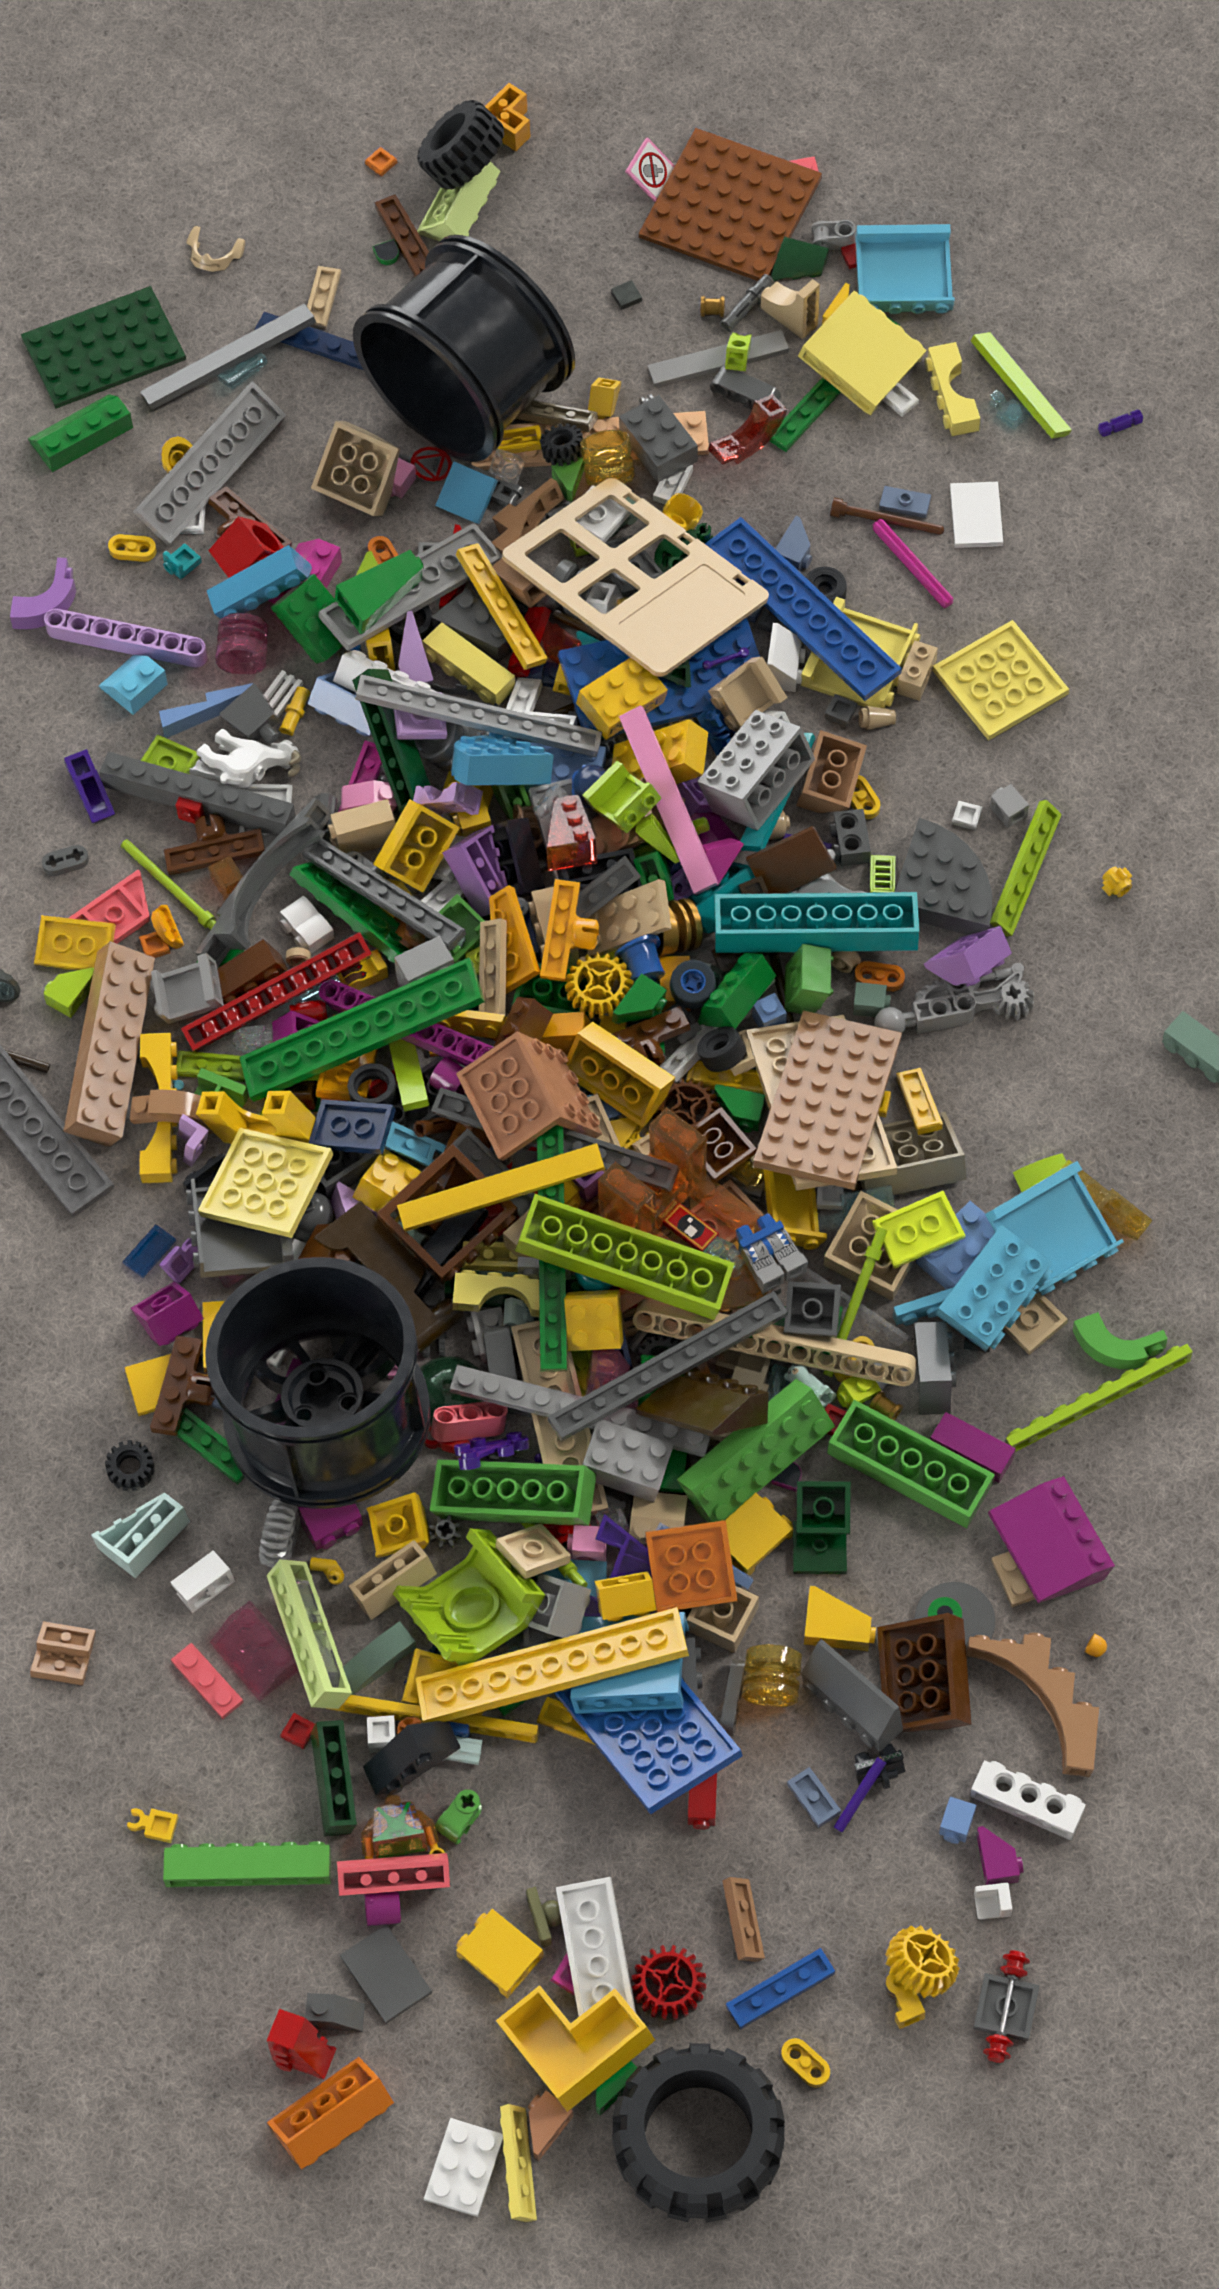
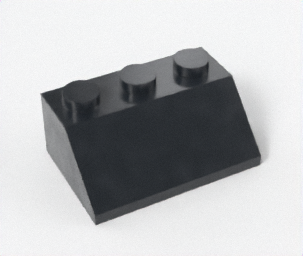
M512 819L493 825L494 833H492L495 848H499L500 856H497L500 870L505 873L507 885L514 887L517 897L521 898L530 896L532 891L545 889L529 819Z

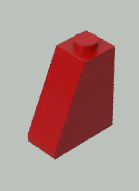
M717 1773L689 1790L688 1825H693L695 1829L706 1830L710 1826H715Z

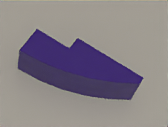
M85 749L65 757L64 764L92 824L115 815L88 750Z

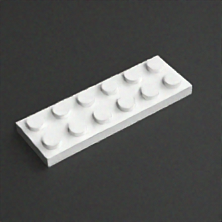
M606 1877L556 1887L579 2017L614 1988L636 2013L612 1878Z

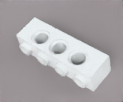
M984 1760L970 1794V1797L1068 1840H1072L1086 1805L1077 1796L1071 1794L1063 1795L1056 1792L1053 1786L1046 1783H1041L1040 1785L1033 1782L1028 1775L1021 1772H1016V1774L1006 1770L1004 1765L996 1761L987 1762ZM1000 1783H1006L1011 1789L1007 1792H1002L996 1786ZM1031 1794L1035 1797L1036 1801L1027 1803L1022 1799V1796ZM1056 1805L1061 1809V1812L1052 1814L1048 1811L1047 1807Z

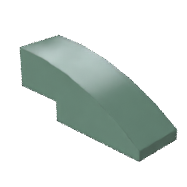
M400 1621L368 1644L343 1667L350 1685L351 1695H354L395 1667L394 1664L416 1649L415 1640Z

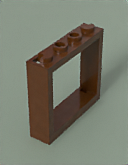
M453 1144L377 1212L378 1220L442 1285L455 1278V1273H461L460 1269L466 1263L472 1264L479 1257V1251L485 1246L490 1247L499 1237L498 1234L504 1228L508 1229L517 1220L516 1217L518 1216V1208L510 1200L498 1203L504 1210L443 1267L394 1220L400 1215L397 1205L416 1200L455 1163H458L475 1181L486 1178Z

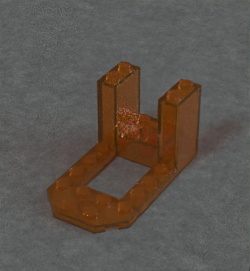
M667 1107L649 1125L650 1153L648 1156L679 1166L680 1169L671 1192L644 1184L616 1161L598 1179L600 1217L670 1241L672 1240L658 1229L663 1225L665 1217L679 1202L683 1204L689 1196L734 1231L744 1225H748L753 1234L760 1231L756 1223L762 1216L706 1174L707 1137ZM738 1250L728 1260L735 1264L719 1312L744 1308L774 1290L772 1289L762 1294Z

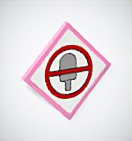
M646 138L625 172L656 202L675 165L649 138Z

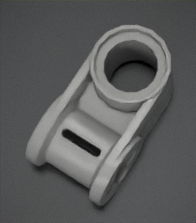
M850 220L817 221L811 227V231L814 234L812 244L829 248V250H841V247L855 243L856 227Z

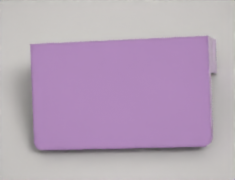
M183 1114L179 1121L178 1136L187 1141L183 1162L192 1167L206 1148L209 1130Z

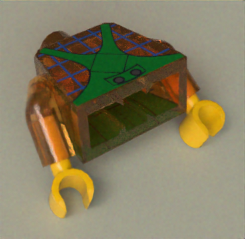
M398 1795L386 1797L385 1806H379L374 1809V1817L368 1820L361 1832L362 1856H365V1859H373V1855L376 1858H388L427 1851V1846H430L431 1849L429 1854L436 1852L445 1853L442 1848L438 1847L437 1843L440 1841L433 1820L422 1810H416L413 1802H401V1798Z

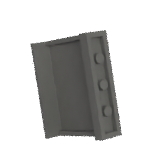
M191 1179V1189L186 1190L187 1205H192L193 1210H188L189 1225L195 1226V1231H191L192 1247L197 1246V1252H193L194 1268H199L200 1278L260 1273L272 1266L294 1260L292 1238L200 1217L198 1209L210 1187L195 1188V1179Z

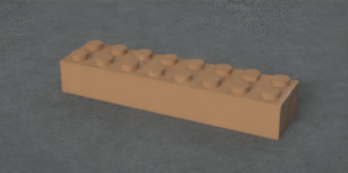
M111 941L97 952L63 1132L109 1147L122 1138L155 957Z

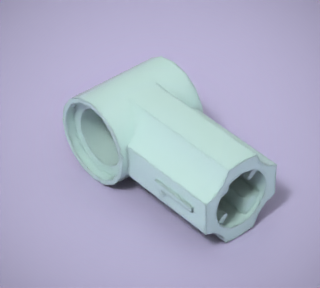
M456 1736L461 1748L444 1760L479 1765L482 1740Z

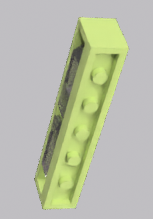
M279 1559L267 1574V1578L310 1705L317 1708L339 1709L352 1692L307 1562Z

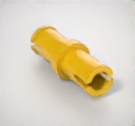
M301 686L296 687L291 703L287 704L285 708L286 714L279 728L281 733L290 736L294 735L300 718H303L305 713L303 709L311 693L308 689Z

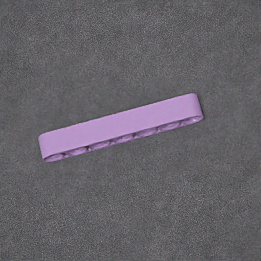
M51 609L44 615L47 633L54 639L131 655L148 656L151 659L189 667H201L207 661L205 643L198 637L62 609Z

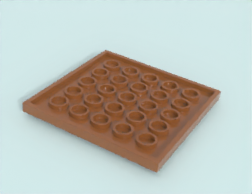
M695 128L638 233L639 238L759 281L764 274L769 276L772 274L784 236L791 238L822 179V173Z

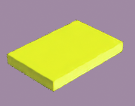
M940 1191L872 1221L875 1231L878 1227L887 1230L882 1245L894 1269L965 1239L966 1236L944 1191Z

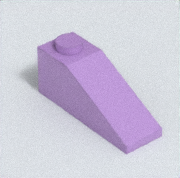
M408 611L405 618L397 671L408 674L409 679L413 681L432 684V673L413 612Z

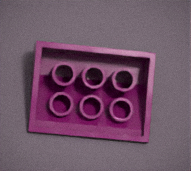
M1064 1476L1044 1482L988 1512L989 1517L1038 1603L1105 1580L1115 1567Z

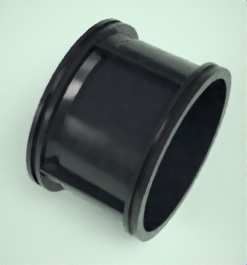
M449 235L439 241L427 254L425 269L386 304H377L370 307L357 319L353 327V344L358 360L371 384L385 403L408 427L439 449L445 451L448 455L464 461L479 462L488 458L501 444L506 427L540 393L552 392L558 389L569 379L575 369V351L569 332L556 308L544 292L518 265L504 254L480 240L464 235Z
M327 1257L296 1259L272 1266L248 1279L227 1298L217 1312L208 1333L205 1356L211 1387L217 1401L224 1410L223 1424L226 1441L231 1456L244 1477L253 1486L273 1499L286 1504L312 1509L352 1505L367 1500L389 1488L410 1469L422 1451L430 1428L431 1405L425 1378L417 1364L418 1346L415 1326L405 1300L385 1278L365 1266L342 1259ZM346 1337L334 1359L319 1358L311 1360L299 1344L317 1338ZM368 1342L379 1348L378 1358L368 1367L355 1371L348 1365L354 1352L363 1343ZM282 1350H288L302 1363L288 1377L274 1373L267 1365V1360ZM396 1364L398 1367L397 1373L382 1394L365 1391L384 1379ZM254 1375L267 1388L281 1395L280 1400L251 1411L243 1408L245 1393ZM286 1421L284 1425L275 1424Z

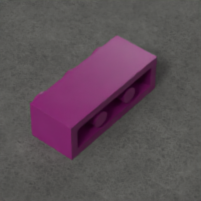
M945 1412L930 1437L931 1441L995 1474L993 1480L1000 1483L1015 1456L1016 1448Z

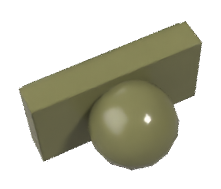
M536 1886L528 1888L526 1898L541 1947L552 1945V1937L549 1927H556L562 1923L559 1903L556 1900H548L541 1905Z

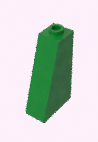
M408 550L336 585L334 599L358 632L363 634L421 582L424 569L423 563L419 557H415L411 550Z

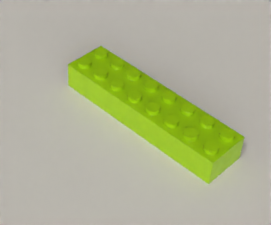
M537 1194L533 1197L515 1249L518 1253L715 1320L721 1308L735 1264Z

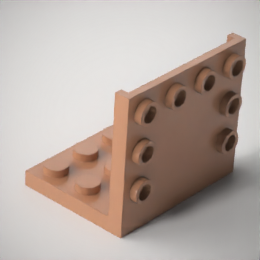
M518 1031L456 1073L498 1159L506 1160L557 1124L593 1138L601 1136L600 1121L590 1111L588 1107L589 1100L584 1092L580 1091L577 1085L579 1082L577 1076L572 1070H569L566 1064L568 1059L561 1049H556L550 1044L542 1043L537 1038H531Z

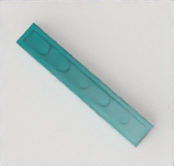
M804 733L810 748H812L816 740L814 734ZM792 789L758 831L750 827L746 828L740 840L744 844L741 851L757 852L766 847Z

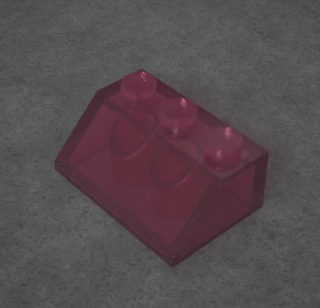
M250 1600L227 1618L210 1641V1644L259 1702L299 1672L290 1646Z

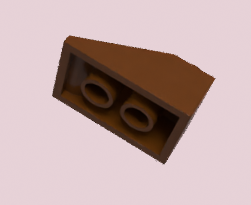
M722 1107L680 1136L692 1157L716 1182L757 1152L756 1147Z

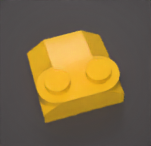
M416 1492L366 1508L370 1518L376 1549L375 1556L377 1558L395 1554L413 1540L416 1541L422 1550L428 1545L430 1533L426 1513Z

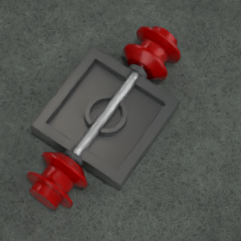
M1011 1950L1009 1954L1003 1955L1007 1965L1001 1966L1000 1970L1007 1978L985 1973L973 2028L993 2034L986 2037V2041L990 2043V2048L984 2049L983 2053L988 2056V2060L996 2063H1004L1005 2059L1011 2058V2055L1006 2052L1007 2048L1013 2046L1008 2037L1023 2041L1029 2040L1040 1986L1018 1980L1027 1976L1028 1973L1023 1969V1966L1030 1964V1960L1025 1957V1953Z

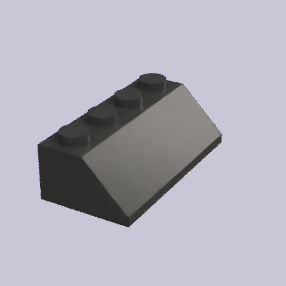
M821 1639L801 1672L804 1690L812 1697L816 1695L821 1699L822 1705L828 1712L838 1714L841 1717L842 1723L849 1730L855 1729L860 1734L861 1740L868 1747L874 1746L881 1752L903 1731L899 1706Z

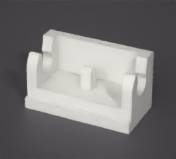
M211 1551L172 1580L171 1585L188 1609L194 1613L234 1583L235 1580L229 1567L214 1551Z

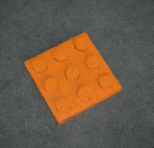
M726 1520L645 1532L657 1613L676 1607L680 1610L737 1601Z

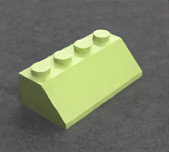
M490 162L478 175H475L470 182L464 183L463 186L452 190L440 187L417 230L418 234L437 241H441L449 235L469 236L468 231L472 224L477 221V214L481 207L486 204L490 190L495 187L500 170Z

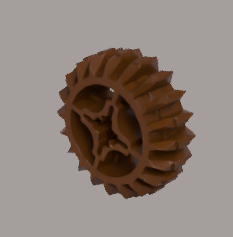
M681 1077L679 1084L673 1082L667 1097L653 1114L654 1126L660 1128L661 1136L668 1134L669 1141L677 1137L680 1145L683 1142L680 1136L718 1110L720 1104L717 1102V1095L712 1094L710 1086L704 1088L702 1081L696 1085L693 1078L689 1080V1083H684V1079ZM675 1099L676 1105L671 1108V1111L665 1113L667 1105ZM706 1109L704 1117L696 1122V1115L700 1114L701 1110Z

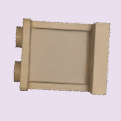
M763 657L749 659L708 690L711 695L712 704L721 711L725 717V724L733 732L738 731L755 710L764 712L773 704L781 703L788 698Z

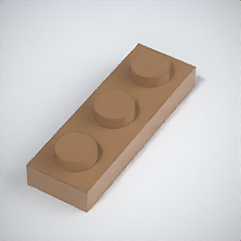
M729 1877L722 1882L738 1960L761 1961L765 1959L750 1881L749 1879Z

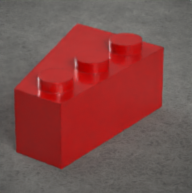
M282 2009L278 2010L267 2038L273 2061L276 2062V2067L291 2072L293 2068L324 2080L337 2048L326 2045L328 2040L325 2037L321 2036L319 2039L317 2037L318 2030L305 2017Z

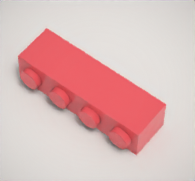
M447 1853L337 1861L339 1896L450 1887Z

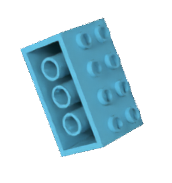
M1001 1225L940 1305L936 1315L985 1352L989 1347L995 1349L1005 1335L1002 1332L1004 1327L1006 1326L1009 1329L1012 1327L1021 1314L1018 1311L1019 1307L1022 1305L1026 1308L1037 1293L1033 1290L1036 1285L1042 1287L1053 1272L1049 1269L1052 1262Z

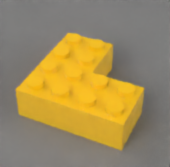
M688 719L654 731L676 784L701 777L704 774L708 732ZM629 740L614 744L612 765L619 761L638 780L642 777L645 778Z
M540 1985L496 2020L507 2037L567 2112L656 2041L647 2026L615 1988L572 2023L567 2020Z

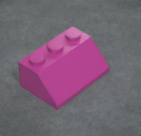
M321 539L299 543L295 551L311 564L312 570L310 575L315 574L325 588H327L342 563L340 547ZM293 587L280 593L277 597L269 599L267 601L276 603Z

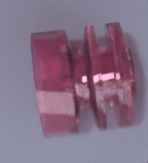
M235 613L221 618L218 622L217 633L218 643L216 645L215 657L217 666L231 674H256L262 671L266 666L268 624L260 617L247 613Z

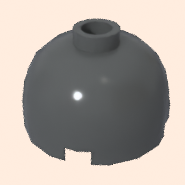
M315 1191L293 1235L294 1238L308 1241L317 1224H331L334 1222V1209L330 1200L323 1193Z

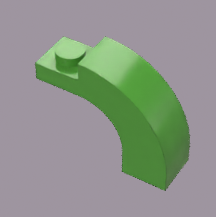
M1098 1312L1075 1320L1072 1330L1078 1343L1090 1357L1103 1365L1117 1369L1143 1367V1364L1148 1359V1354L1150 1357H1154L1164 1351L1168 1339L1164 1330L1136 1340L1119 1339L1106 1329Z

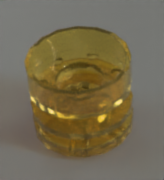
M605 430L592 433L582 439L580 448L582 459L585 462V479L589 486L594 485L596 487L608 478H614L626 484L635 477L634 461L630 456L632 452L630 436L626 432Z
M764 1644L748 1648L745 1660V1671L748 1674L744 1676L743 1684L745 1686L743 1687L742 1697L750 1703L762 1706L788 1707L798 1703L800 1682L796 1678L801 1674L802 1654L795 1649L781 1645Z

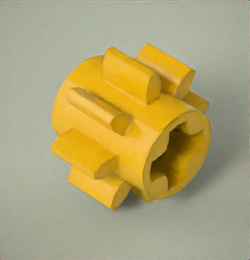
M1112 867L1102 877L1104 884L1102 889L1109 897L1112 894L1122 897L1132 888V874L1126 868Z

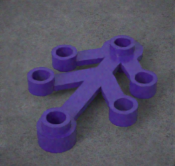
M515 1431L507 1433L506 1438L486 1442L485 1437L470 1439V1444H457L454 1446L455 1455L461 1456L458 1458L459 1468L461 1470H471L481 1467L480 1458L494 1452H498L499 1457L514 1455V1451L529 1449L528 1436L522 1435V1432Z

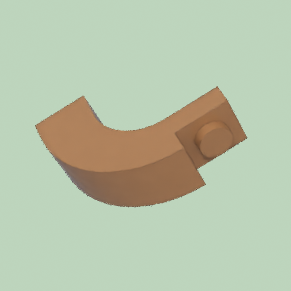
M150 1090V1095L132 1097L130 1121L133 1124L162 1121L179 1124L180 1117L184 1114L209 1130L208 1135L215 1134L196 1115L201 1098L200 1095L177 1090Z

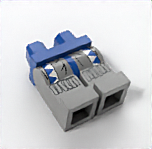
M766 1214L757 1220L756 1224L760 1231L753 1234L749 1226L744 1225L736 1229L735 1233L739 1243L738 1252L744 1259L762 1294L782 1285L784 1280L787 1282L807 1272L808 1265L807 1259L803 1253L800 1254L790 1235L784 1229L782 1222H776L770 1214Z

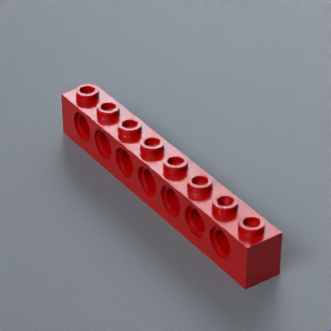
M359 932L184 1026L181 1030L193 1052H196L319 986L323 982L372 957V953Z

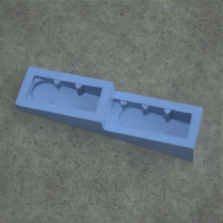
M253 683L205 693V702L159 711L164 737L168 738L219 716L227 706Z

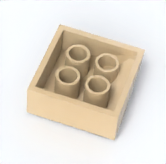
M335 421L311 489L372 516H383L392 494L400 448L349 422Z
M860 1191L824 1256L823 1265L857 1282L866 1260L865 1252L867 1247L871 1246L876 1233L872 1221L898 1209ZM882 1245L881 1250L883 1252L880 1260H876L866 1288L893 1301L914 1261L894 1269Z

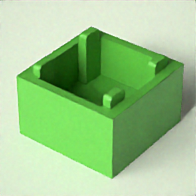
M458 894L439 911L440 914L466 931L463 947L458 945L454 950L449 951L454 959V964L466 959V953L480 946V922H484Z
M802 944L786 964L785 1011L802 1014L804 1010L816 1013L817 1010L822 1008L825 1000L833 994V989H831V963L833 962L831 949Z

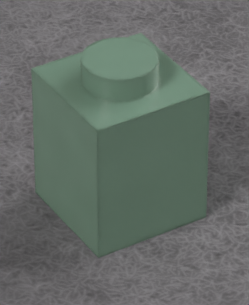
M856 982L853 1015L876 1017L880 1010L890 1007L891 995H886L887 985Z

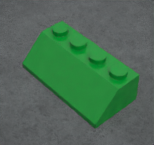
M108 394L28 438V441L53 473L133 429L131 413L118 396Z

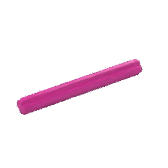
M882 519L874 522L873 531L943 608L952 605L953 597L886 522Z

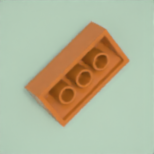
M357 2057L273 2117L267 2124L294 2162L302 2170L304 2167L315 2163L318 2157L329 2149L337 2147L350 2134L361 2130L364 2124L375 2116L383 2114L394 2101L380 2078L360 2057Z

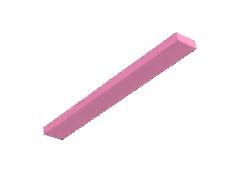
M640 705L619 716L646 782L651 783L662 798L656 806L692 891L695 895H698L718 885V882L646 712Z

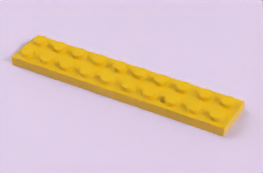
M676 1607L417 1677L415 1680L423 1723L433 1721L446 1722L687 1657L689 1654L680 1614Z

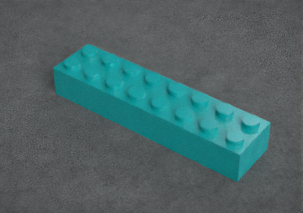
M917 892L715 894L716 953L796 952L802 944L831 949V952L918 951L919 916Z

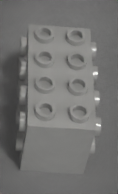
M755 710L697 782L713 813L758 831L813 763L815 756L801 727Z

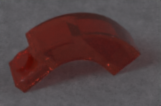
M773 394L755 401L752 411L744 424L732 434L711 442L707 450L722 465L731 461L738 465L768 443L781 426L788 409Z

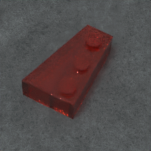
M568 795L554 799L547 842L548 871L597 863L596 838L579 795Z

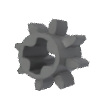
M450 1515L447 1517V1520H441L440 1517H436L437 1525H429V1531L434 1532V1535L430 1537V1542L437 1541L440 1550L445 1544H448L452 1549L454 1546L452 1540H460L461 1535L455 1532L460 1527V1523L453 1524ZM444 1528L449 1529V1534L446 1537L441 1536V1531Z

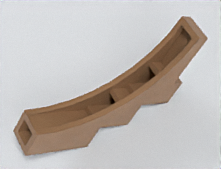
M1029 1633L1028 1635L1024 1634L1021 1643L1018 1644L1012 1639L990 1640L985 1635L969 1637L966 1644V1656L988 1661L1016 1676L1038 1696L1049 1712L1060 1741L1062 1774L1090 1777L1094 1770L1099 1707H1093L1088 1702L1072 1704L1075 1673L1068 1672L1066 1668L1062 1667L1048 1669L1051 1638L1044 1637L1040 1633Z

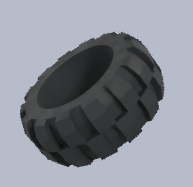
M689 2043V2048L677 2051L670 2047L653 2055V2061L645 2067L638 2066L627 2079L622 2095L617 2097L612 2117V2143L616 2164L624 2181L629 2182L635 2190V2196L651 2209L657 2207L665 2211L668 2218L688 2222L689 2218H702L708 2223L727 2219V2214L737 2209L744 2211L760 2198V2193L767 2185H771L780 2167V2160L784 2149L785 2119L781 2101L777 2100L771 2081L760 2068L754 2069L746 2062L745 2056L729 2048L725 2052L711 2049V2043ZM689 2088L716 2090L731 2098L746 2115L751 2128V2140L743 2156L728 2170L711 2177H687L668 2169L653 2154L645 2135L648 2121L657 2106L667 2097L678 2091Z

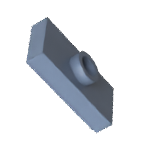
M884 486L879 510L926 518L931 495Z

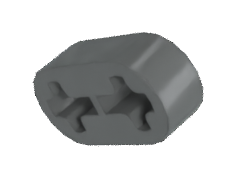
M80 845L49 852L42 859L43 870L49 876H58L82 869L88 864V852L86 848ZM78 853L81 860L76 861L74 854ZM55 860L57 867L52 868L50 861Z

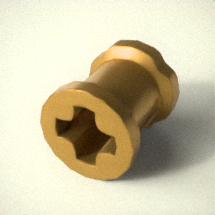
M701 296V317H705V315H720V317H724L725 296H721L720 299Z
M880 1391L871 1401L869 1408L895 1420L902 1412L903 1405L895 1404L885 1396V1392Z

